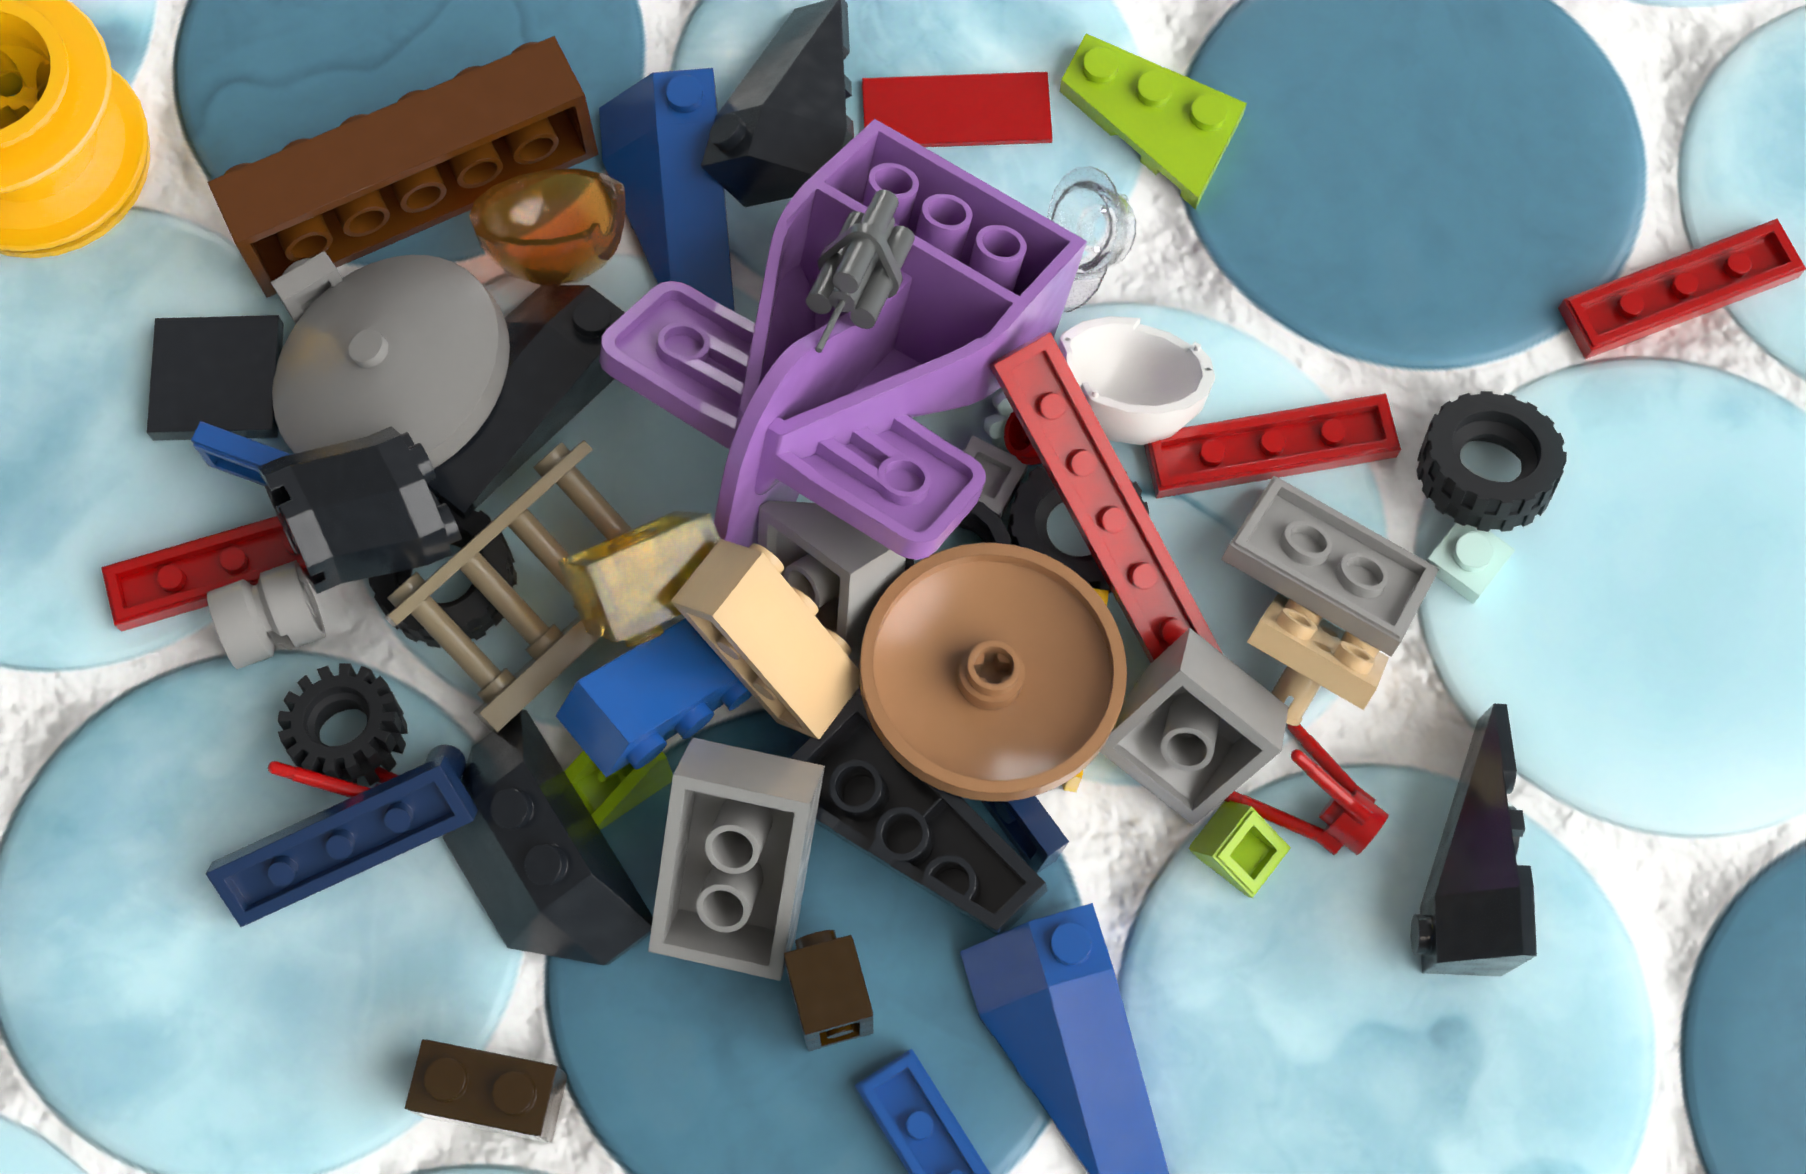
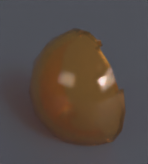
M547 169L518 175L492 186L475 200L469 217L480 247L509 276L545 286L578 283L604 267L617 250L625 221V187L619 181L603 173L583 169Z

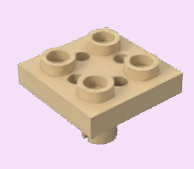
M1279 593L1247 641L1250 645L1287 665L1271 693L1283 703L1288 696L1294 698L1288 707L1286 724L1292 726L1300 725L1303 720L1302 716L1321 686L1364 710L1379 685L1389 659L1388 656L1379 652L1380 650L1349 632L1339 629L1321 616Z

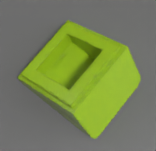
M1225 801L1194 839L1189 849L1199 860L1244 895L1253 898L1291 847L1252 806Z

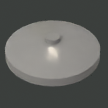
M403 255L386 258L368 264L343 277L342 282L333 288L332 286L329 287L298 320L283 346L276 365L272 390L274 416L279 432L293 453L367 437L392 426L400 434L408 432L414 444H422L434 469L467 444L486 421L495 406L503 388L509 364L510 343L508 328L501 308L494 297L473 274L460 265L429 255Z

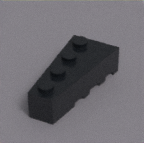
M858 692L846 703L819 740L811 737L790 757L791 759L825 766L816 824L996 935L1008 931L1048 891L1046 882L960 796L944 792L920 780L905 769L889 753L876 735L867 717L862 696Z

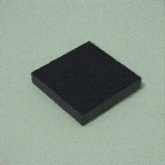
M279 315L155 318L147 434L153 441L191 440L200 421L246 438H278L272 390L276 365L283 347L284 324Z

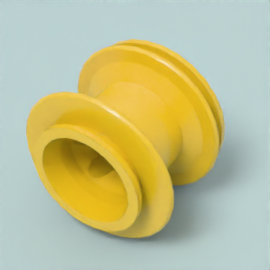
M0 0V254L23 258L57 256L82 248L104 236L125 217L137 201L146 182L151 159L147 120L141 102L129 83L111 67L104 39L91 19L76 5L68 0Z

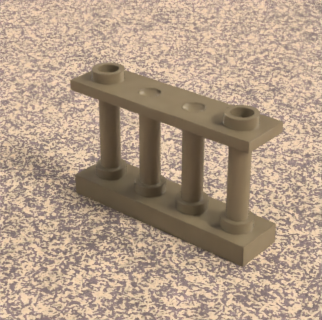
M585 440L571 451L562 442L533 467L541 478L426 581L416 571L387 597L395 608L384 618L393 627L397 626L411 614L481 688L477 695L484 703L473 713L493 732H498L689 556L672 536L660 540L656 545L649 537L643 541L575 467L593 450ZM555 483L623 556L624 559L620 564L627 572L609 588L602 580L596 584L527 509ZM507 526L577 601L573 607L580 615L562 631L555 624L548 627L480 554L479 551ZM459 569L529 644L525 650L532 659L514 675L507 668L500 671L430 596Z

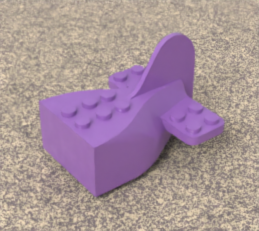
M874 119L809 178L786 205L772 235L755 323L717 303L687 284L675 281L662 282L653 287L606 329L602 335L599 362L602 369L611 377L729 449L708 554L720 539L748 548L753 543L758 544L759 506L767 501L796 502L799 494L896 554L908 559L919 560L927 558L936 552L974 508L981 496L986 475L982 465L976 459L948 443L912 418L968 406L983 400L1001 388L989 364L1043 332H1051L1052 336H1055L1087 241ZM876 191H891L899 201L893 216L895 218L894 226H904L910 229L915 237L900 270L903 278L901 286L896 295L887 298L875 325L870 329L857 327L850 319L851 312H841L822 352L818 353L815 349L835 308L832 306L828 313L819 314L812 311L806 304V298L820 272L817 261L824 248L837 238L849 213L859 211L865 214Z

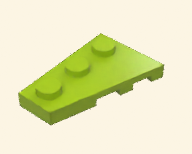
M1087 33L1061 79L1059 91L1110 136L1118 135L1141 155L1140 162L1155 175L1161 172L1181 190L1180 197L1194 209L1197 208L1244 115L1247 103Z

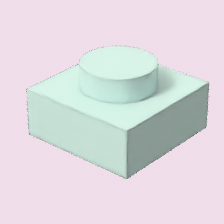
M1455 523L1426 561L1439 569L1436 575L1437 578L1474 604L1514 553L1515 549L1490 531H1479L1477 527L1467 524L1462 526Z

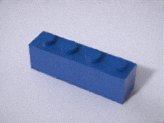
M685 618L577 680L557 712L556 717L607 778L629 763L636 770L645 766L663 751L667 745L666 740L677 733L684 740L693 736L713 718L714 710L722 705H725L729 711L734 710L747 701L752 694Z

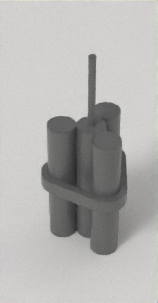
M876 191L865 214L859 211L849 213L837 238L824 248L817 261L820 272L806 298V304L812 311L819 314L828 313L832 306L835 308L815 349L818 353L822 352L841 312H851L850 319L857 327L870 329L875 325L887 298L896 295L901 286L903 278L900 270L915 237L910 229L904 226H894L895 218L893 216L899 201L891 191Z

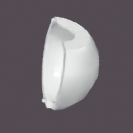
M1116 316L1082 321L1062 333L1059 349L1109 441L1145 445L1172 437L1202 411L1215 381L1211 358L1203 351L1201 344L1195 341L1190 345L1170 332L1140 324L1141 318Z

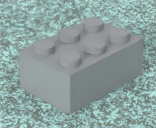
M692 737L673 773L648 952L778 981L781 980L786 966L784 953L791 951L796 938L825 766Z

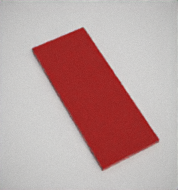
M1048 72L862 78L864 128L876 119L923 147L1052 143L1053 141Z

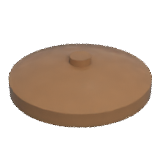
M975 543L945 549L924 558L904 571L883 593L871 613L862 640L859 663V684L865 711L876 735L889 753L905 769L927 784L955 796L981 801H1012L1040 795L1064 784L1085 769L1106 744L1123 706L1127 683V664L1123 640L1110 610L1097 592L1082 577L1063 563L1032 549L1002 543Z

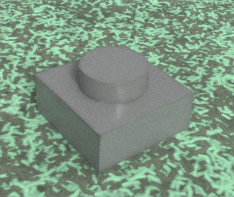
M323 251L313 258H305L294 262L284 271L282 276L272 281L271 284L294 322L297 323L304 312L329 287L332 286L333 288L343 280L327 253Z
M972 435L964 452L982 465L986 475V481L978 501L983 502L1002 518L1027 472L1028 465L1020 462L1016 456Z

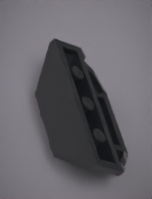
M521 710L498 732L492 731L472 746L461 782L478 811L473 822L444 834L442 838L507 948L592 964L609 965L651 934L653 921L651 912L527 710Z

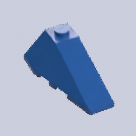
M713 68L653 72L599 108L604 168L621 200L631 228L635 231L657 285L668 281L682 282L735 312L725 189L701 167L710 130L718 114Z
M1093 903L1028 921L960 951L980 1020L1014 1064L1017 1073L1028 1089L1030 1088L1055 1123L1056 1129L1088 1174H1169L1114 968Z

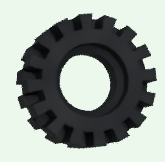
M339 663V675L336 676L332 674L328 665L317 669L321 680L314 684L305 675L297 682L303 693L298 696L289 691L283 701L290 712L279 711L278 723L283 729L278 731L280 741L295 766L358 784L357 778L362 776L365 777L370 786L380 781L375 769L381 765L390 773L397 764L391 752L403 754L406 743L401 734H408L407 723L403 717L404 713L387 682L381 676L376 679L372 670L361 666L358 674H356L351 663ZM350 709H357L366 714L367 724L365 729L351 742L340 746H328L320 741V730L333 715Z

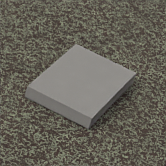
M1273 476L1221 559L1392 657L1401 643L1439 571L1436 566Z

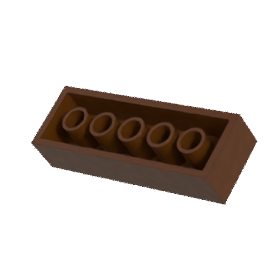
M552 36L538 43H525L513 50L510 55L486 65L468 67L460 71L453 79L427 90L411 91L403 95L396 103L370 114H358L349 117L339 127L313 138H302L292 141L282 151L256 162L235 165L228 169L224 175L207 183L234 243L266 298L277 294L271 282L282 276L284 271L298 260L313 258L325 251L335 267H340L599 155L585 94L555 36Z

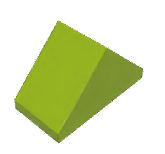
M583 750L564 771L600 830L671 783L673 779L669 762L663 752L637 770L629 763L606 778Z

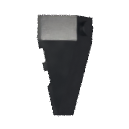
M825 0L795 8L715 117L701 167L744 207L792 198L809 178L854 138L853 121L846 115V99L852 96L851 81L844 74V59L850 53L848 3L845 0Z
M541 285L505 317L510 343L509 364L498 400L486 421L467 444L448 460L434 468L436 480L427 483L429 490L463 519L467 518L615 379L602 369L599 362L601 340L606 329L625 312L590 285Z
M1494 703L1477 720L1420 905V914H1414L1412 918L1410 932L1411 948L1414 955H1421L1422 973L1503 976L1537 956L1534 885L1531 866L1517 865L1516 862L1519 839L1525 832L1523 810H1516L1514 806H1508L1507 794H1511L1514 789L1517 773L1507 704Z

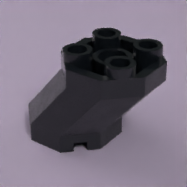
M392 426L367 437L283 456L258 466L260 475L267 484L265 489L285 535L295 555L301 553L306 565L302 570L317 594L342 583L427 566L452 555L449 545L461 540L460 531L446 503L440 505L434 493L428 488L427 483L436 480V474L422 444H414L408 432L400 434Z

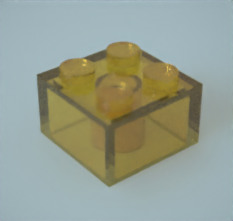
M674 511L557 562L586 632L608 639L610 642L624 640L626 647H632L660 636L664 633L661 623L681 615L671 600L718 543L720 537L710 513Z

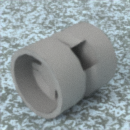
M296 560L260 573L257 585L253 586L242 579L207 592L209 611L215 629L229 660L236 669L272 657L275 646L278 644H282L287 649L292 650L326 637L322 617L312 589Z

